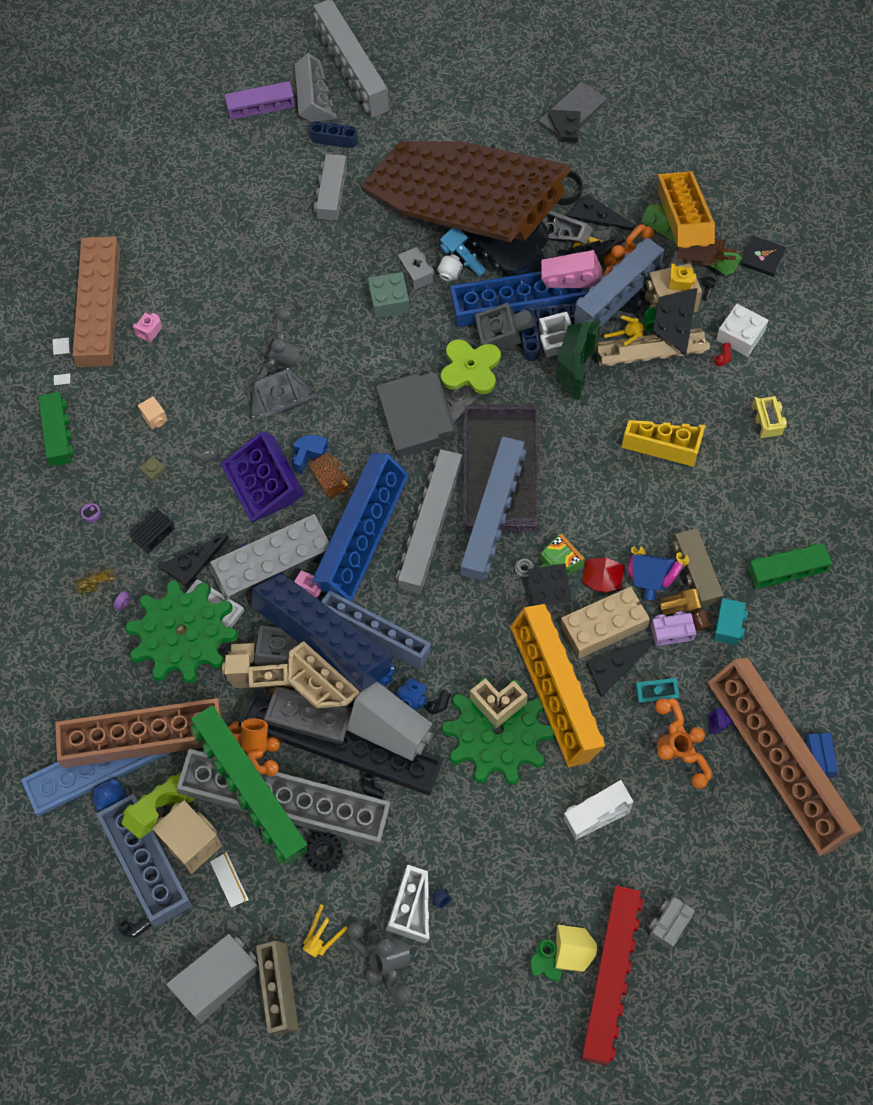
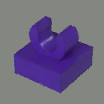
M717 708L708 714L709 734H718L728 728V725H733L730 716H725V709Z

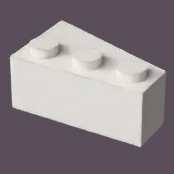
M622 780L598 794L587 798L581 804L573 805L566 809L564 820L574 839L577 840L630 814L633 800Z
M407 865L386 930L427 943L429 941L428 871Z

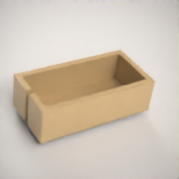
M629 587L562 617L560 627L577 658L580 659L648 628L650 618L643 606L639 605V599L632 587Z

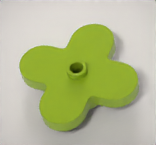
M464 340L451 341L446 349L447 358L451 364L446 366L441 372L443 386L455 390L466 385L479 394H488L493 391L496 378L491 369L500 363L501 352L499 348L493 344H484L477 349H473Z

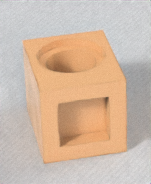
M154 396L138 405L142 417L151 429L161 427L167 421L165 411Z

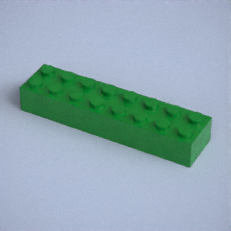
M214 706L208 707L191 718L192 726L190 728L193 737L197 742H202L203 751L207 758H213L214 768L220 777L225 776L226 786L232 794L235 792L238 795V804L243 811L248 810L249 820L255 828H260L261 838L267 846L271 845L273 847L272 854L279 864L283 862L287 866L306 853V841Z

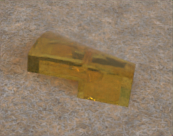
M110 567L75 580V588L79 595L97 591V583L116 579L115 572Z

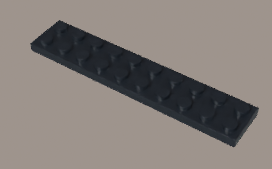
M254 691L239 720L238 726L241 727L242 722L247 719L256 718L264 720L272 697ZM268 725L267 737H275L285 744L428 796L431 794L443 763L442 758L422 752L420 755L417 754L413 761L350 731H346L343 744L340 745Z

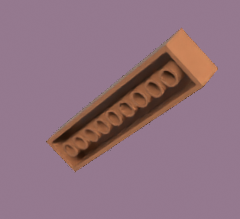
M748 657L733 660L708 682L820 856L833 852L862 831V828Z

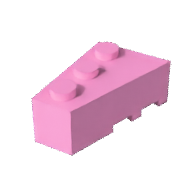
M594 250L542 260V280L546 288H591L596 286L603 277V270Z

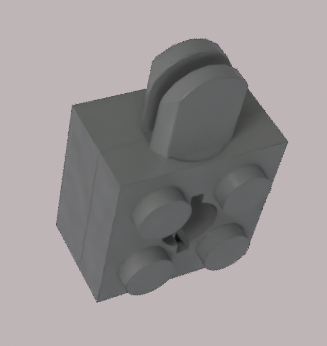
M509 303L475 314L481 344H493L499 350L522 343L519 332L534 325V319L529 311L526 310L515 314Z
M260 625L254 667L288 664L289 652L298 646V642L281 628Z

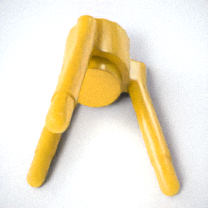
M622 315L621 319L631 323L627 324L625 330L605 334L604 338L627 334L631 338L623 343L626 346L643 336L644 327L641 322H638V318Z
M322 904L318 908L302 948L314 958L318 954L323 956L325 951L348 930V927L345 926L322 947L324 942L319 937L329 922L328 918H325L316 935H313L324 907Z

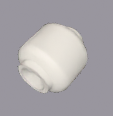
M453 254L444 256L437 268L439 277L448 282L457 280L463 268L462 263L459 261L460 258Z

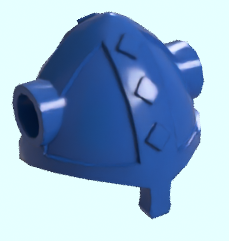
M111 778L110 781L103 782L94 789L93 804L95 809L101 812L125 799L127 792L120 782Z

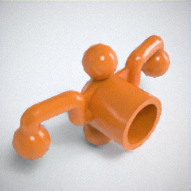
M640 224L626 238L625 247L621 245L614 246L611 253L603 258L604 264L607 267L603 276L608 275L616 264H620L627 253L635 250L636 245L633 241L639 234L644 240L647 237L651 239L654 235L653 228Z
M661 698L655 703L656 711L659 714L665 715L672 708L676 720L669 725V733L662 735L657 742L658 757L665 761L682 758L685 763L689 764L697 761L704 774L696 773L691 781L695 788L703 789L712 778V770L702 754L695 752L693 742H702L705 738V732L702 728L694 727L690 730L689 734L686 733L683 727L684 716L677 700Z
M252 718L244 720L241 727L238 726L239 721L231 723L228 727L259 774H265L268 777L276 775L279 767L275 761L268 760L263 766H260L256 759L263 756L266 750L276 752L280 748V741L277 738H267V722Z

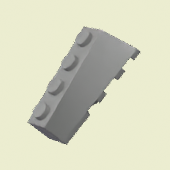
M307 53L295 64L299 116L309 121L337 119L336 113L332 112V100H329L327 95L329 92L328 86L323 81L325 76L321 62Z
M550 211L542 220L549 231V238L573 240L585 245L593 230L586 223Z

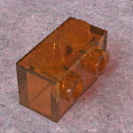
M327 452L309 464L324 491L331 499L350 488L347 482L349 477L344 470L340 471L339 466L341 464L336 456L331 457Z

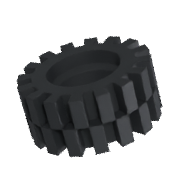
M320 832L318 836L316 833L313 835L314 838L310 837L308 839L309 843L305 853L306 860L315 871L320 870L321 873H324V871L331 872V869H336L338 863H341V858H343L341 842L335 835L332 836L329 832L327 834ZM322 845H327L332 849L331 856L326 860H321L316 856L317 849Z

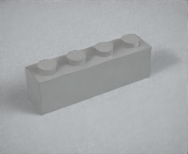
M326 154L325 161H322L321 171L323 173L319 175L320 188H317L316 192L318 201L314 203V212H317L318 219L338 220L347 170V160L344 155Z

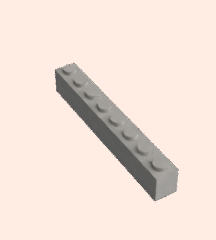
M440 450L439 456L434 458L433 466L435 468L433 472L430 471L428 477L430 484L428 488L425 487L424 502L423 504L420 503L417 514L419 517L418 520H414L412 527L414 533L413 536H409L407 541V547L409 548L402 557L401 564H403L402 570H398L396 575V581H398L399 588L417 593L422 592L462 466V454Z

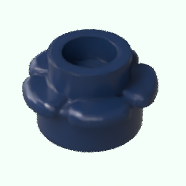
M438 889L432 895V905L437 906L439 909L444 908L451 900L447 889Z

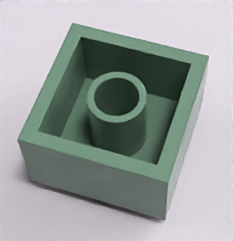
M403 272L368 278L375 318L410 313L409 298Z

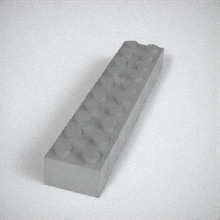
M189 749L177 786L178 794L243 811L237 802L238 795L235 792L233 794L226 786L225 776L220 777L214 768L213 758L208 759L204 752ZM279 772L272 777L260 774L294 825L324 833L329 832L332 835L379 847L390 806L389 801Z

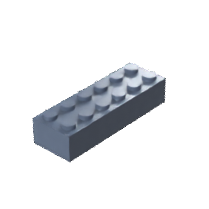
M648 237L643 242H639L634 251L627 253L620 264H616L608 275H604L596 286H592L584 297H580L577 300L574 324L583 323V321L593 318L601 320L600 327L605 324L646 285L650 272L661 270L664 249Z
M132 794L96 815L150 922L154 927H157L192 907V904L154 831L152 830L139 839L122 825L124 810L129 805H134L138 802L135 795Z

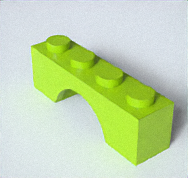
M182 771L176 776L172 775L163 785L156 786L150 794L143 795L134 805H129L124 810L122 825L137 838L141 839L151 832L152 828L156 825L159 816L156 808L165 805L174 806L183 800L189 804L195 800V798L184 796L177 792Z

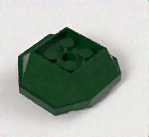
M593 318L585 320L583 323L568 325L557 358L556 381L571 394L573 399L580 400L587 368L585 363L590 354L594 355L599 339L601 324L599 319Z

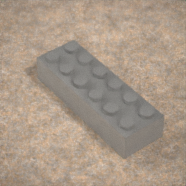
M315 514L211 561L208 567L225 601L253 589L281 572L285 574L323 556L329 541Z

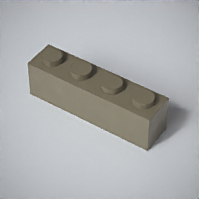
M698 528L675 534L674 541L672 542L674 552L682 553L681 560L685 559L686 555H688L690 560L682 568L686 573L685 581L687 586H691V589H698L702 608L721 603L724 594Z
M272 941L257 945L267 1033L282 1035L299 1031L287 943Z

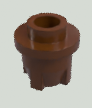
M697 609L692 612L693 623L697 632L712 627L708 618V611Z

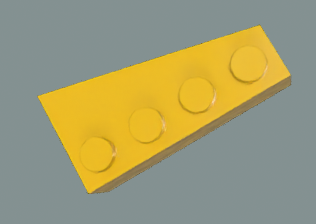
M629 420L621 448L694 467L706 425L692 427L690 424L677 426L666 422L654 424L650 421Z

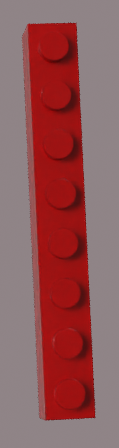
M615 886L581 1059L583 1061L608 1066L609 1061H614L616 1048L612 1047L613 1039H618L620 1026L616 1025L617 1017H622L624 1004H621L620 1001L621 996H626L628 982H624L625 974H630L632 961H629L628 958L630 952L634 953L636 940L632 939L633 931H638L640 919H636L637 911L642 910L643 898H640L641 891L621 886Z

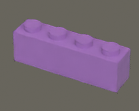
M290 81L225 94L230 120L295 107Z

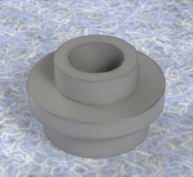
M521 559L515 565V572L518 576L526 578L528 577V572L521 570V568L527 567L532 569L534 565L528 559Z

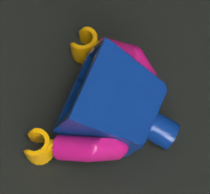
M642 546L639 551L636 547H632L631 552L633 555L627 569L632 581H634V586L644 588L643 599L655 600L656 590H664L669 587L683 566H686L690 560L688 555H686L685 559L681 560V552L677 553V561H675V559L646 555Z

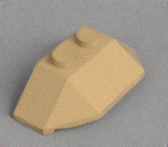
M304 641L289 652L288 683L314 707L347 706L361 693Z

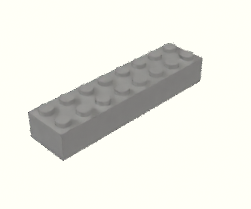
M326 0L313 5V18L316 23L314 25L317 35L320 34L323 45H327L329 55L334 57L336 66L341 68L343 78L348 79L349 87L355 91L358 102H362L364 112L368 113L372 118L389 111L388 88L334 2Z

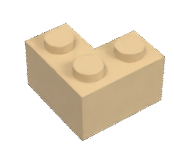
M255 643L231 644V651L228 652L226 660L222 664V672L226 675L227 681L231 683L233 688H251L249 686L248 668L254 667Z
M485 678L470 690V700L495 728L527 704L528 695L515 681L498 692Z

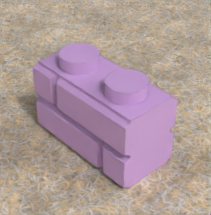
M679 611L674 613L673 616L658 615L651 621V630L656 647L695 639L696 630L691 613Z

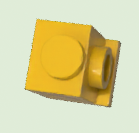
M672 264L668 289L690 290L691 285L696 282V273H693V268L678 267Z

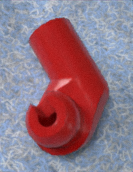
M730 343L722 344V354L714 357L715 365L719 367L724 366L732 359Z

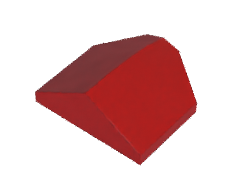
M607 557L586 559L582 583L594 591L604 593L621 590L624 565Z

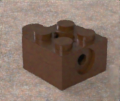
M715 238V244H709L705 247L699 245L689 248L679 247L677 258L683 259L685 263L695 262L701 265H717V262L723 261V259L735 260L736 256L724 255V252L736 253L737 249L725 248L726 240Z

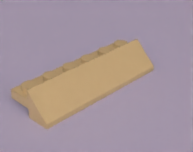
M700 328L691 329L686 355L690 353L700 354L709 350L710 345L705 339L704 331ZM655 335L642 336L626 346L623 343L630 338L598 342L596 346L599 366H612L617 363H632L639 360L648 361L653 358L663 359L675 355L684 356L680 353V350L674 346H669L663 339Z

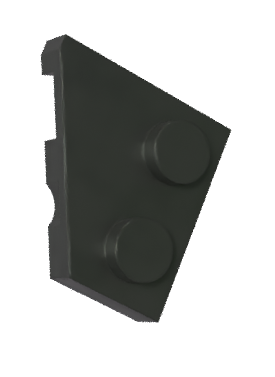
M548 109V117L552 119L553 126L558 132L561 141L578 142L580 111Z

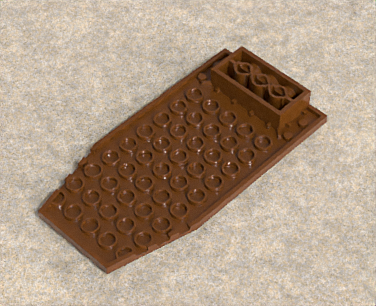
M400 141L360 186L364 192L374 198H379L382 203L389 204L390 208L397 209L402 215L511 242L514 238L525 241L565 194L562 181L571 171L569 164L462 141Z

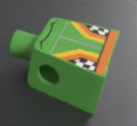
M561 533L541 553L540 562L543 565L540 567L566 563L567 575L584 567L585 558Z

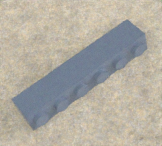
M330 590L321 601L383 649L413 667L421 670L429 658L431 643Z

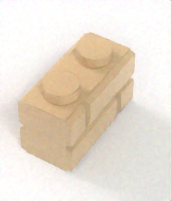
M288 664L248 668L249 686L251 688L290 685L288 683Z

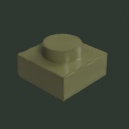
M152 456L139 467V470L153 482L166 468Z

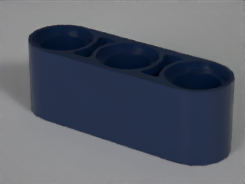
M314 121L309 125L310 139L313 143L353 148L358 144L357 130L353 126Z

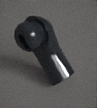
M442 690L439 701H429L426 704L428 713L435 715L446 710L451 692Z
M365 773L361 778L363 792L370 797L382 800L385 791L375 787L373 775Z
M146 918L137 925L127 921H122L118 925V929L123 936L132 938L140 936L151 927Z

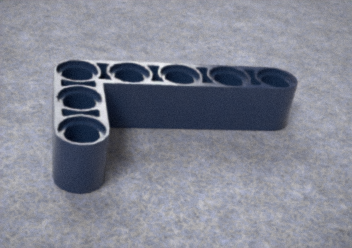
M576 303L526 308L520 311H529L534 319L533 327L519 332L523 356L526 360L535 361L539 357V319L567 312L572 325L575 320Z

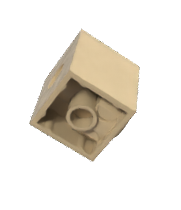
M691 263L678 266L692 268ZM671 268L649 273L648 280L646 281L647 289L644 291L646 301L650 302V308H657L659 297L682 292L681 290L668 289ZM696 278L695 284L691 285V289H698L694 312H698L702 294V290Z
M185 800L181 803H176L171 808L170 813L165 817L159 818L156 825L152 828L162 844L190 874L222 847L213 825L199 811L196 813Z

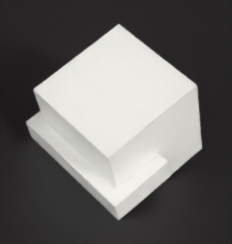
M567 312L539 319L538 335L547 357L558 355L567 327L571 325Z

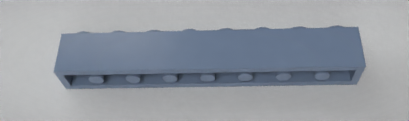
M502 436L461 564L462 576L483 581L485 574L489 575L491 563L489 561L490 558H494L497 547L494 545L501 537L502 530L499 529L501 524L504 525L507 514L505 510L506 508L509 509L512 497H510V494L515 492L517 481H515V478L520 476L522 468L520 462L525 460L527 450L524 449L523 441Z

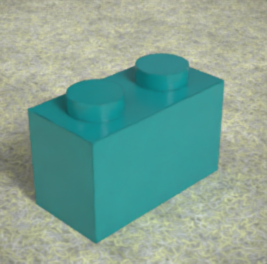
M722 598L714 641L737 645L739 639L743 640L745 628H742V622H746L748 611L745 610L746 603Z
M677 678L635 683L638 703L658 701L661 698H680Z

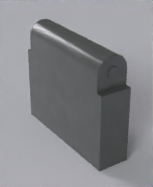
M419 373L377 385L398 457L441 445L440 441L450 439L457 434L437 373H428L419 376Z

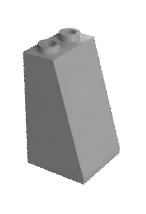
M375 682L357 696L347 731L413 761L417 754L420 755L422 753L425 743L428 744L433 735L430 732L432 728L431 722L379 682Z
M228 934L166 984L201 1024L259 970L256 964L258 959L251 951L247 954L242 949L245 945L237 936L233 939Z

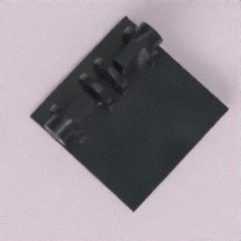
M566 563L527 569L533 606L541 604L548 606L572 602Z

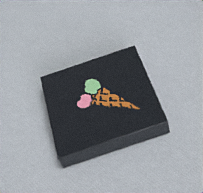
M753 236L740 265L774 277L786 247Z

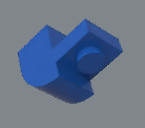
M306 435L294 443L295 455L292 465H294L295 472L302 474L308 459L323 462L329 448L327 438L317 435Z

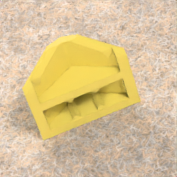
M557 925L555 969L584 972L596 957L597 943L585 928Z

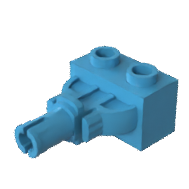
M451 228L440 239L441 250L446 255L449 253L454 255L456 253L465 262L463 266L471 268L480 277L486 272V269L476 259V254L472 255L464 246L468 237L460 229Z

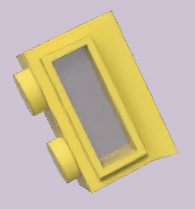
M776 396L760 399L755 397L752 410L757 409L756 423H761L762 427L760 438L782 435L784 428L787 427L786 418L782 417L780 413L782 412L781 402H777Z

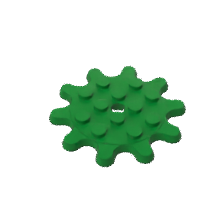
M170 581L166 588L167 595L163 599L155 600L149 595L142 596L139 604L146 612L145 617L139 621L127 623L125 627L127 634L138 636L141 640L140 645L131 651L130 659L134 663H140L144 660L153 661L155 666L152 671V678L157 682L163 681L169 672L176 670L182 674V679L185 683L192 684L197 680V668L200 665L209 664L215 669L222 667L225 660L218 652L220 644L237 640V630L225 627L222 623L223 618L232 612L233 606L229 601H222L216 604L210 603L208 597L211 593V587L207 583H200L193 592L184 593L179 582ZM180 626L187 629L182 635L176 633Z
M485 678L480 679V680L478 681L477 685H478L481 681H483ZM511 680L508 683L509 685L515 681L522 688V683L518 680ZM461 694L452 697L451 703L459 711V717L455 721L444 722L440 728L442 734L453 736L458 741L457 748L449 754V761L455 765L463 761H471L475 765L473 778L477 783L486 782L490 773L499 771L504 775L505 781L508 784L514 785L520 779L518 769L521 764L529 763L536 768H541L545 765L546 759L538 751L537 745L542 740L553 739L555 734L551 726L542 725L538 721V715L544 711L540 698L527 701L526 705L500 725L504 729L503 733L495 734L492 730L494 725L469 698Z

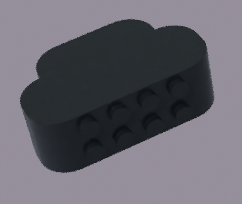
M543 221L540 222L525 241L514 238L511 242L461 230L468 237L467 243L472 244L480 255L483 254L486 257V261L491 266L494 265L503 277L505 275L509 277L542 271V260L545 259V256L541 249L546 245L549 238V231Z

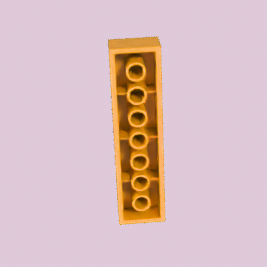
M693 171L658 174V195L677 246L689 248L694 245L705 247L709 244H715V222Z
M545 604L524 607L510 626L568 768L587 764L605 747L604 738L598 730L596 720L589 709L588 701L581 690L580 682L574 674L573 666L568 660L565 647L562 645L558 631L551 620L550 612Z

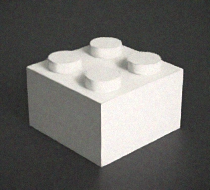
M736 304L719 328L716 340L722 344L730 343L732 349L748 357L765 333L768 319Z

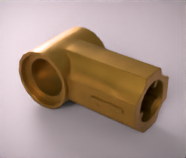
M698 589L686 590L678 595L660 599L664 615L674 614L679 611L690 612L702 608Z

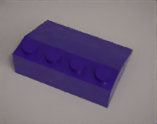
M261 431L221 463L252 523L292 505L305 495L275 437L264 431Z

